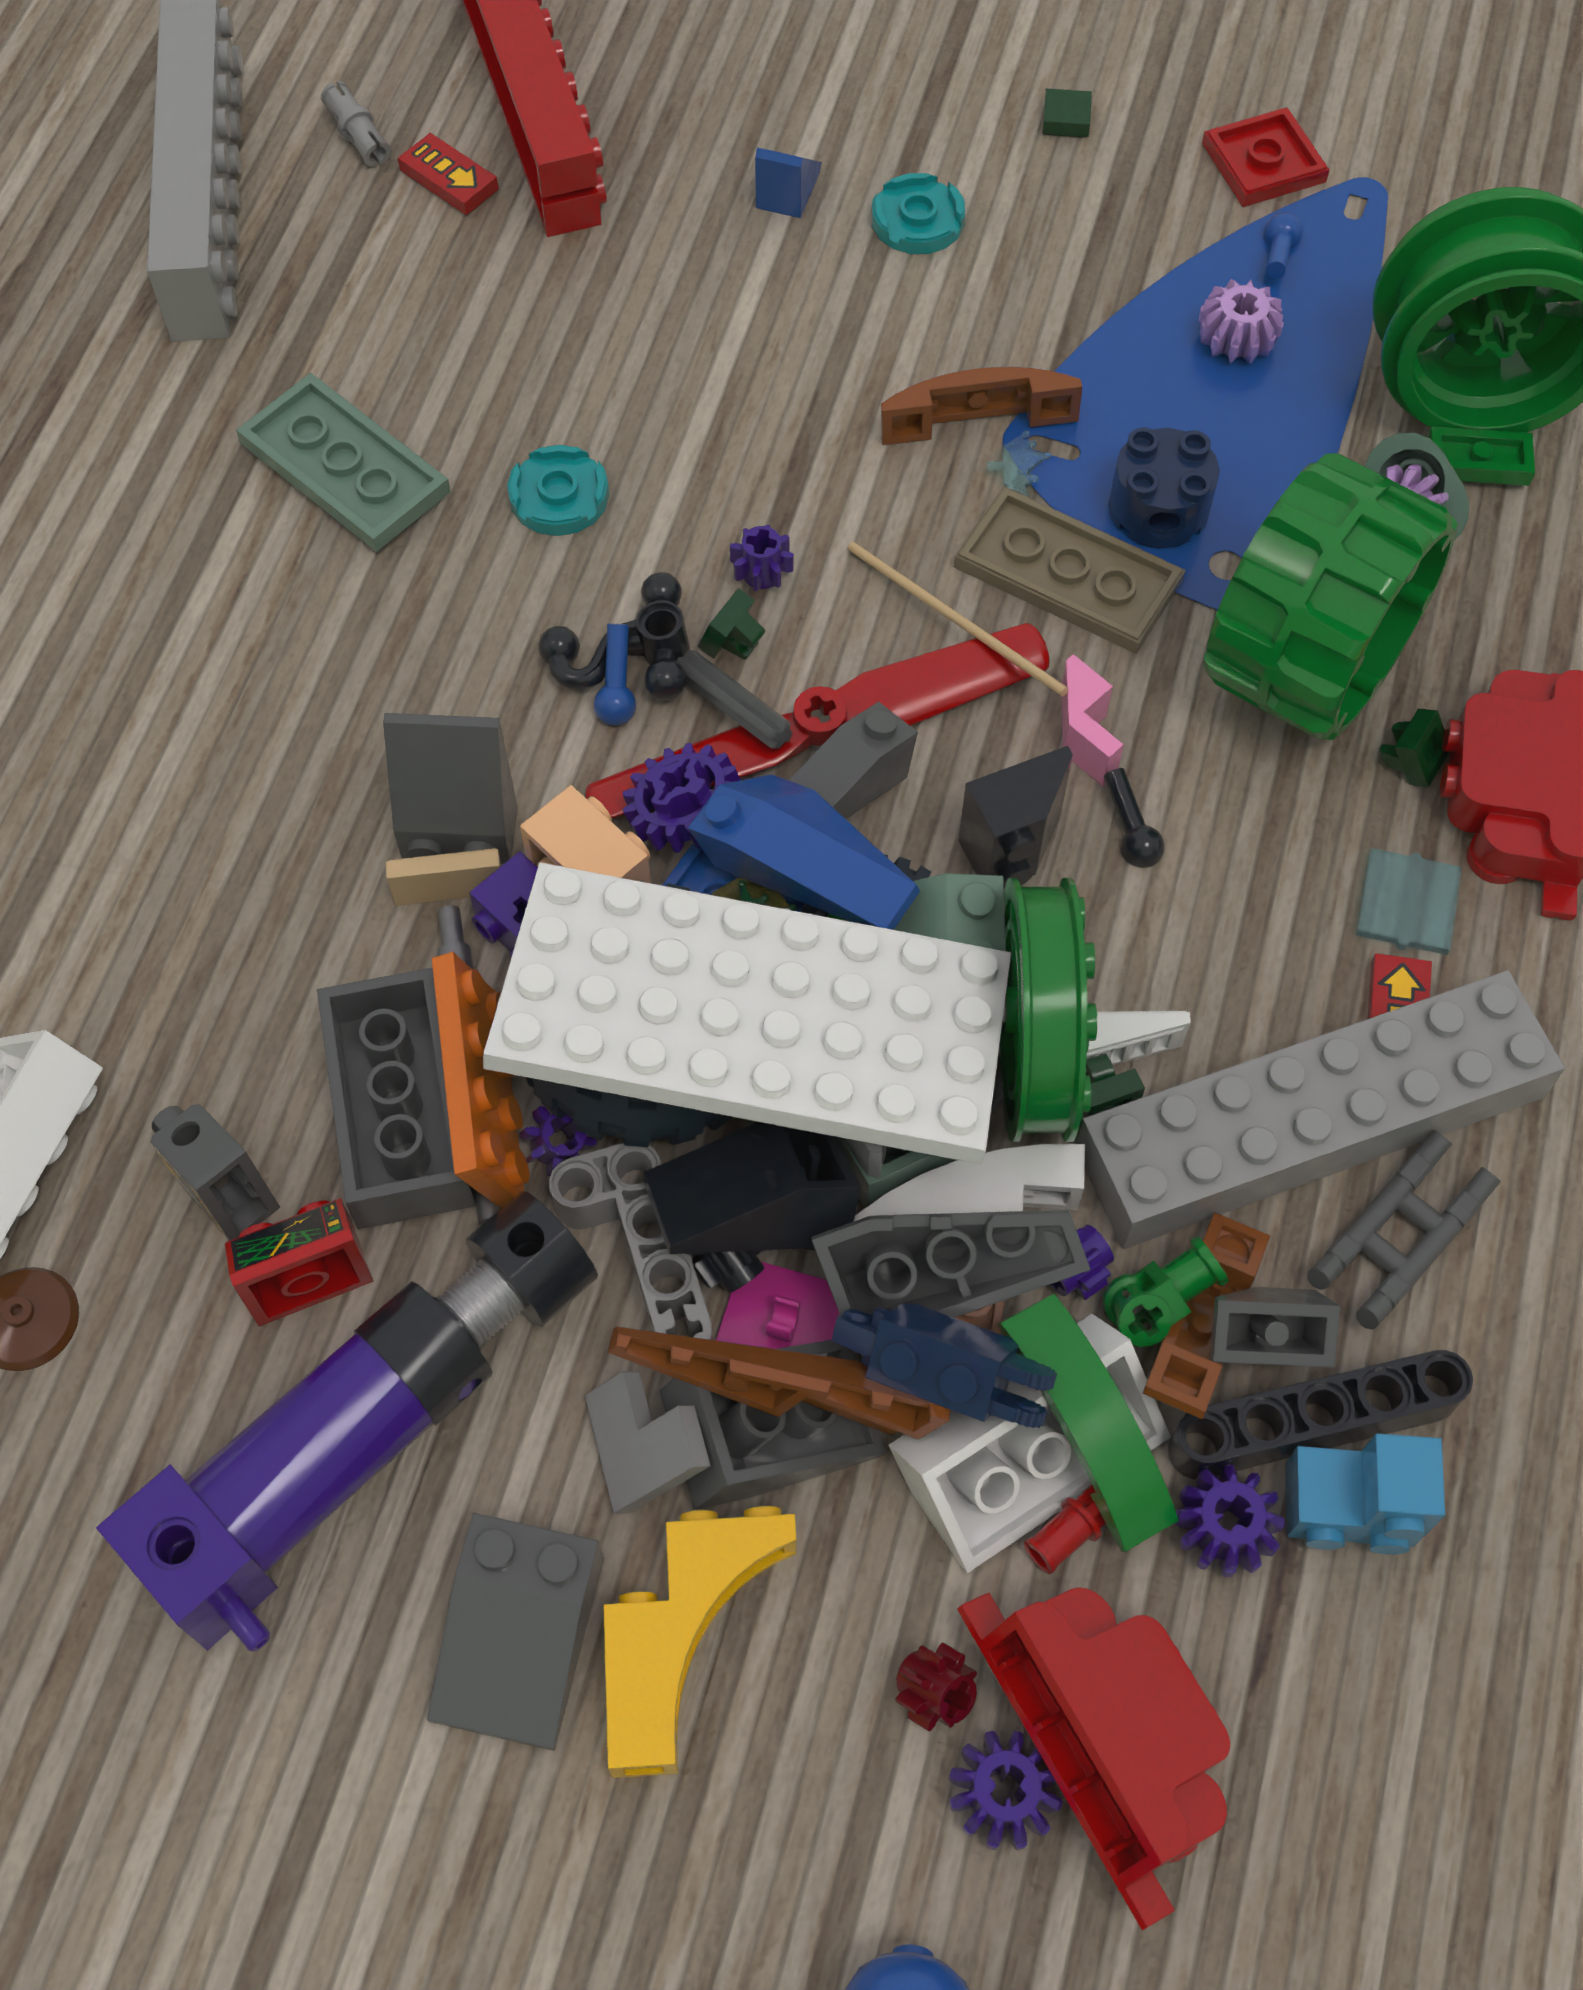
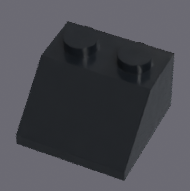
M1069 746L965 784L958 841L976 875L1003 876L1004 888L1009 878H1017L1021 886L1029 881L1032 876L1036 875L1061 815L1073 757Z

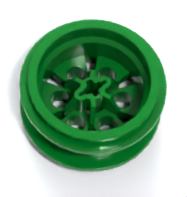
M1525 187L1492 188L1464 195L1440 206L1426 215L1405 234L1388 256L1377 277L1373 291L1372 312L1375 328L1382 342L1381 368L1385 384L1394 400L1407 413L1429 427L1527 433L1558 420L1583 402L1582 207L1552 193Z

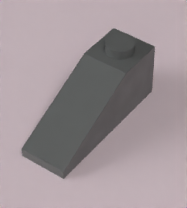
M878 701L841 725L789 781L815 790L837 812L847 819L908 777L918 732Z

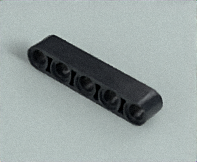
M1434 1350L1208 1405L1203 1419L1186 1413L1180 1420L1169 1443V1459L1174 1468L1185 1477L1196 1479L1199 1472L1204 1469H1208L1215 1476H1219L1225 1465L1233 1464L1235 1470L1239 1471L1288 1459L1297 1446L1329 1449L1372 1438L1376 1433L1390 1434L1438 1422L1449 1417L1471 1392L1473 1385L1472 1370L1467 1362L1457 1353L1448 1350ZM1425 1376H1434L1442 1380L1449 1390V1396L1442 1397L1433 1393L1425 1382ZM1366 1390H1376L1384 1394L1391 1404V1411H1381L1372 1406L1366 1397ZM1317 1404L1323 1406L1332 1416L1333 1425L1323 1426L1314 1422L1307 1413L1306 1405ZM1250 1418L1264 1420L1271 1426L1274 1432V1439L1261 1440L1250 1433L1246 1420ZM1190 1433L1206 1435L1213 1442L1215 1453L1212 1455L1196 1453L1187 1443L1186 1435Z

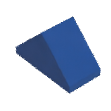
M757 147L755 155L756 208L801 218L819 176L822 162Z

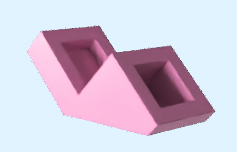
M1073 654L1066 660L1062 684L1068 687L1067 694L1063 697L1061 696L1063 747L1069 746L1073 753L1072 762L1103 787L1106 784L1104 775L1119 768L1124 747L1123 743L1098 724L1107 716L1113 686Z

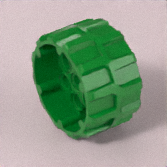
M1324 454L1316 463H1309L1299 473L1276 502L1249 544L1231 578L1214 618L1203 658V668L1217 686L1260 710L1276 716L1313 737L1334 740L1341 735L1370 702L1404 650L1444 572L1451 554L1458 523L1445 507L1341 454Z

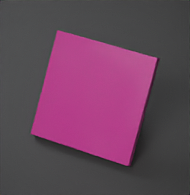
M762 1262L765 1268L760 1274L741 1288L731 1292L716 1341L771 1349L831 1340L836 1319L840 1313L827 1280Z

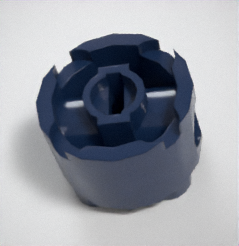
M1145 427L1137 428L1129 434L1127 443L1119 452L1109 499V509L1115 525L1120 529V524H1122L1125 529L1130 531V539L1141 545L1155 548L1177 547L1189 542L1192 534L1196 533L1199 529L1201 532L1206 527L1220 473L1216 455L1210 449L1211 441L1208 436L1197 430L1186 432L1172 428L1149 429Z

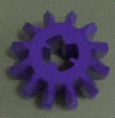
M1233 1464L1224 1466L1219 1479L1208 1469L1200 1471L1196 1478L1197 1487L1185 1485L1179 1494V1499L1186 1507L1176 1510L1179 1521L1174 1524L1180 1528L1190 1530L1179 1541L1181 1549L1191 1550L1199 1546L1203 1550L1197 1561L1199 1569L1205 1570L1214 1558L1220 1559V1570L1224 1577H1232L1235 1574L1238 1562L1250 1573L1256 1572L1262 1565L1260 1554L1272 1557L1278 1550L1279 1543L1272 1534L1280 1532L1285 1526V1518L1268 1512L1278 1501L1277 1492L1267 1491L1259 1495L1255 1491L1260 1481L1258 1473L1252 1472L1244 1483L1238 1482L1237 1471ZM1226 1511L1233 1513L1238 1518L1231 1531L1224 1529L1219 1524Z
M989 1731L985 1733L983 1738L987 1757L975 1746L966 1744L961 1751V1756L972 1770L964 1768L951 1769L949 1781L955 1786L968 1789L969 1791L952 1797L949 1801L950 1809L960 1812L972 1808L975 1812L968 1818L962 1828L967 1836L975 1834L982 1823L990 1826L986 1839L988 1849L996 1850L1002 1840L1003 1830L1008 1829L1012 1845L1016 1850H1022L1027 1846V1834L1024 1824L1035 1834L1044 1837L1050 1830V1825L1038 1810L1049 1813L1058 1812L1062 1806V1799L1055 1794L1042 1791V1789L1052 1787L1057 1782L1049 1769L1038 1772L1036 1766L1042 1762L1043 1758L1036 1747L1028 1758L1020 1753L1024 1742L1022 1732L1014 1731L1008 1742L1007 1750H1002L996 1732ZM999 1775L1000 1782H1004L1007 1775L1015 1779L1019 1786L1014 1796L1019 1804L1011 1806L1009 1798L1006 1799L1003 1805L994 1801L991 1794L996 1785L991 1777Z

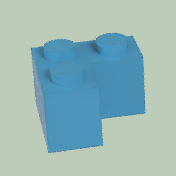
M1376 1433L1362 1451L1297 1446L1285 1463L1287 1537L1305 1539L1306 1546L1322 1550L1340 1549L1345 1546V1542L1370 1544V1551L1374 1553L1388 1555L1404 1554L1409 1552V1547H1414L1445 1517L1442 1438Z

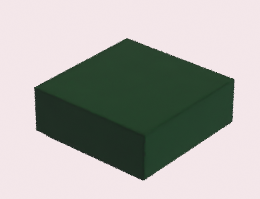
M1046 88L1042 134L1088 137L1092 91Z

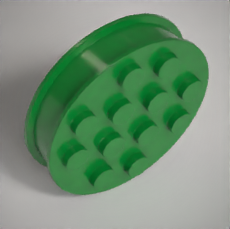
M1070 877L1062 878L1058 887H1021L1017 878H1009L1004 891L1006 952H1011L999 1043L1001 1047L1000 1076L1003 1084L1002 1105L1006 1131L1010 1142H1019L1023 1133H1060L1065 1142H1073L1077 1137L1080 1122L1083 1119V1112H1090L1091 1081L1090 1076L1086 1075V1061L1089 1041H1095L1097 1037L1096 1004L1087 1003V980H1093L1095 975V948L1093 942L1084 941L1085 901L1084 897L1078 896L1075 882Z

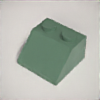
M945 873L913 881L918 886L920 892L894 930L1006 951L1003 876Z

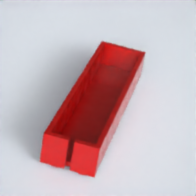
M462 0L547 238L602 225L600 204L607 203L603 179L596 171V168L603 167L602 152L597 137L589 138L588 136L591 133L585 105H577L575 102L578 101V92L573 73L571 71L564 73L563 69H566V62L559 39H551L554 37V31L548 8L540 9L542 0Z

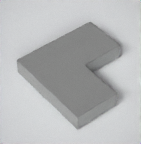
M622 1371L585 1395L614 1514L632 1513L710 1467L695 1406L678 1405L652 1421L639 1371Z

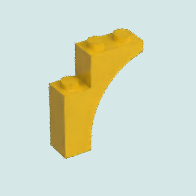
M774 1506L749 1508L743 1511V1517L718 1519V1513L709 1510L682 1513L680 1521L666 1522L669 1600L657 1601V1594L652 1592H631L620 1595L618 1597V1604H604L608 1769L612 1778L679 1774L677 1746L680 1702L687 1672L696 1649L719 1611L740 1588L774 1564L796 1555L795 1514L782 1515L781 1509Z

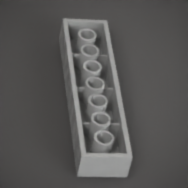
M160 0L147 273L171 342L230 338V317H237L238 314L236 293L234 287L231 286V280H238L239 277L237 257L235 251L232 250V245L239 244L238 222L236 215L233 214V209H240L239 188L234 175L241 174L240 154L235 141L242 140L241 121L236 107L243 106L241 84L236 75L243 74L244 67L240 46L232 45L230 37L234 36L231 10L229 7H222L220 0Z
M1507 970L1083 1118L1076 1144H1085L1084 1167L1122 1248L1126 1249L1212 1218L1214 1212L1221 1215L1421 1143L1433 1129L1443 1135L1543 1099L1563 1073L1565 1067L1512 975Z

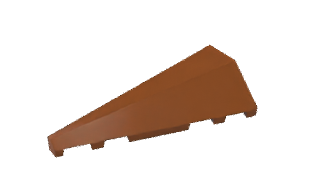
M617 1326L612 1331L607 1352L777 1417L803 1401L889 1435L899 1432L918 1440L949 1422L950 1409L865 1378L868 1366L862 1364L861 1361Z

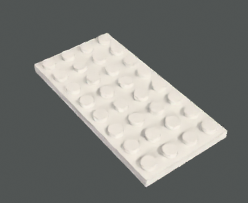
M539 862L483 1053V1069L982 1164L987 1146L1011 952Z

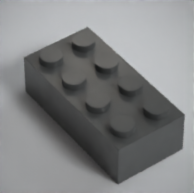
M433 967L317 989L345 1203L357 1228L363 1229L475 1207L473 1188L454 1174Z

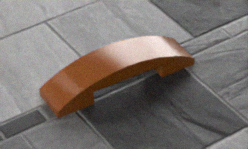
M1024 367L977 368L931 378L910 386L881 403L882 445L931 440L932 424L1024 412L1027 413L1030 427L1077 422L1080 415L1082 382L1081 379L1066 374Z
M1214 1212L1203 1242L1223 1268L1229 1282L1222 1287L1215 1283L1186 1303L1191 1313L1173 1324L1168 1335L1163 1338L1142 1394L1203 1419L1223 1366L1222 1362L1210 1360L1215 1297L1251 1288L1271 1235Z

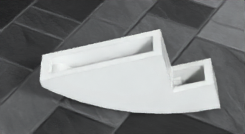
M1039 1144L1004 1148L985 1153L982 1164L957 1160L925 1172L887 1192L855 1215L854 1221L873 1215L1023 1211V1207L1078 1211L1084 1191L1085 1144Z

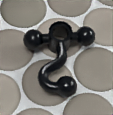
M666 572L651 574L644 580L641 597L646 606L640 610L636 620L622 623L629 625L628 655L645 656L646 661L650 664L645 674V686L649 693L659 700L677 698L684 691L686 674L682 666L676 662V659L683 657L687 650H690L683 614L678 607L682 596V588L678 580ZM554 626L548 628L541 635L538 643L540 656L549 664L551 675L560 685L569 689L583 690L601 683L605 678L607 633L597 646L590 663L580 669H575L570 665L578 657L580 650L579 639L572 630L565 626Z

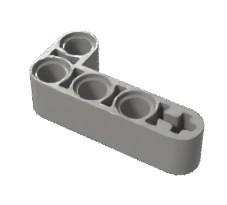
M624 1143L572 1157L559 1163L552 1170L549 1178V1190L558 1219L567 1227L574 1229H586L619 1219L652 1331L677 1335L675 1320L684 1316L689 1337L713 1340L710 1317L690 1255L669 1254L663 1235L648 1239L637 1234V1231L643 1225L651 1222L658 1223L644 1182L632 1185L625 1183L621 1179L632 1170L647 1171L661 1165V1160L655 1149L650 1145L649 1147L624 1146ZM577 1186H584L593 1190L587 1198L581 1201H570L564 1198L570 1189ZM665 1276H675L684 1282V1285L678 1291L669 1294L660 1293L653 1288L654 1284Z

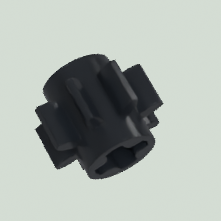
M761 1252L703 1253L692 1261L695 1271L706 1287L708 1286L710 1289L720 1282L727 1293L741 1288L765 1268L757 1257Z

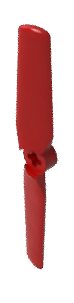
M1024 623L990 634L1043 671L1049 668L1050 658L1046 643L1041 633L1031 623ZM975 638L863 672L837 690L817 686L803 691L795 700L793 712L781 714L790 722V730L793 735L790 741L784 742L780 749L768 747L741 725L693 743L692 746L696 753H699L707 744L713 747L716 756L725 752L732 766L735 765L741 778L775 767L810 748V745L822 746L841 725L878 701L911 726L1031 677V675ZM820 710L824 716L829 715V721L821 723L817 717H811V712ZM683 748L673 751L674 755L681 754ZM662 755L653 760L660 762L664 759V756ZM645 762L590 783L586 787L585 798L588 799L592 796L599 800L607 809L612 819L625 815L623 808L627 806V803L622 796L623 791L635 788L630 779L632 773L645 774L648 771ZM714 781L712 782L711 787L715 786Z

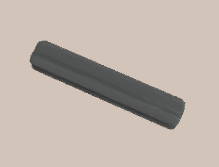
M687 650L683 657L676 659V662L685 670L686 683L768 747L780 749L784 742L790 741L793 733L790 730L791 724L787 719L697 651Z

